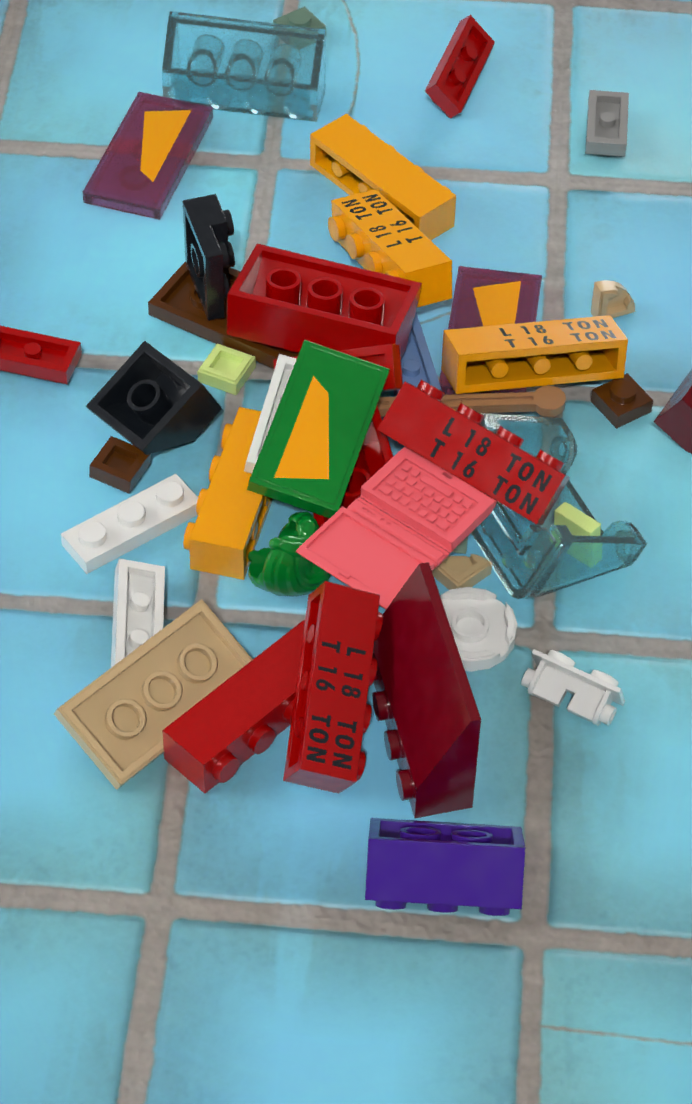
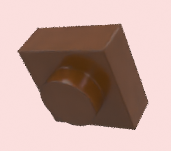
M628 373L624 374V378L613 379L592 389L591 402L616 429L652 412L653 399Z
M111 436L91 462L89 477L130 494L150 466L151 454L145 455L134 445Z

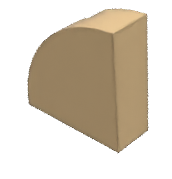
M610 280L594 282L591 305L593 317L611 315L612 318L635 312V303L622 284Z
M471 554L470 557L448 555L432 573L449 590L473 587L491 574L492 563L476 554Z

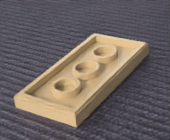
M201 599L57 708L54 715L114 788L118 790L164 753L163 729L253 659Z

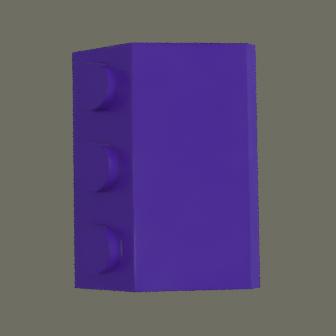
M371 818L368 837L365 900L375 901V906L391 910L406 908V903L427 904L428 910L441 913L458 911V906L479 907L480 913L491 916L509 915L510 909L522 910L525 843L522 827Z

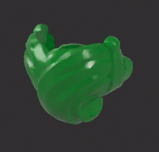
M308 511L292 514L288 518L289 522L280 531L278 538L275 537L269 541L270 548H263L259 551L252 550L248 553V560L251 562L248 575L256 587L278 596H302L312 593L323 582L329 580L331 574L296 553V550L319 529L316 519Z

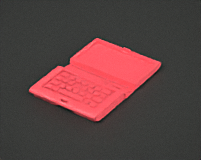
M403 447L361 486L360 497L355 499L347 509L342 506L296 550V553L349 587L379 594V606L386 610L419 564L429 562L433 571L489 516L495 508L497 501L409 448Z

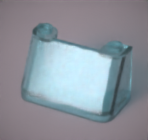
M480 413L485 416L481 425L497 433L499 427L502 426L524 439L520 448L536 457L541 449L565 463L561 469L562 473L566 474L572 466L577 455V444L572 432L562 418ZM570 481L567 482L543 525L533 523L497 501L495 508L489 516L471 532L487 560L492 563V568L507 592L517 599L538 598L631 566L644 550L647 542L638 529L631 522L627 521L613 522L605 532L601 529L600 536H576L571 534L566 525H554V512L564 502L571 504L595 520Z

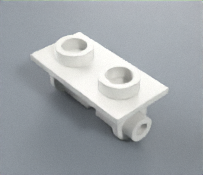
M533 649L532 655L537 669L535 671L528 668L521 682L522 686L528 688V694L560 707L566 693L569 692L574 696L567 707L568 712L597 726L601 722L606 725L611 724L617 708L611 705L612 701L622 706L625 703L622 690L617 687L619 682L616 679L598 670H593L591 674L574 667L575 662L571 658L560 652L550 650L546 655Z

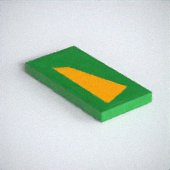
M304 340L253 469L247 490L331 518L340 509L390 369Z

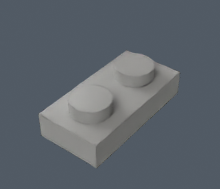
M589 91L585 154L625 157L629 93Z

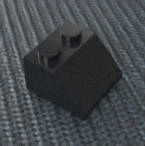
M146 341L138 347L86 405L89 411L145 455L193 442L222 410L221 406L201 382Z

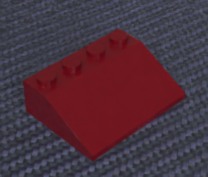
M429 562L421 563L416 567L382 614L383 625L378 639L374 641L372 658L377 660V672L373 681L376 692L372 694L377 721L385 720L388 731L384 732V742L387 756L390 761L397 759L400 771H396L399 796L402 801L409 800L414 818L473 808L481 717Z

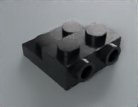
M216 194L182 200L185 263L208 321L224 318V299H227V294L230 290L229 267L235 266L233 248L228 241V236L234 235L231 213L229 210H222Z

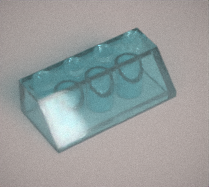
M170 11L162 66L163 103L317 122L325 95L326 30Z

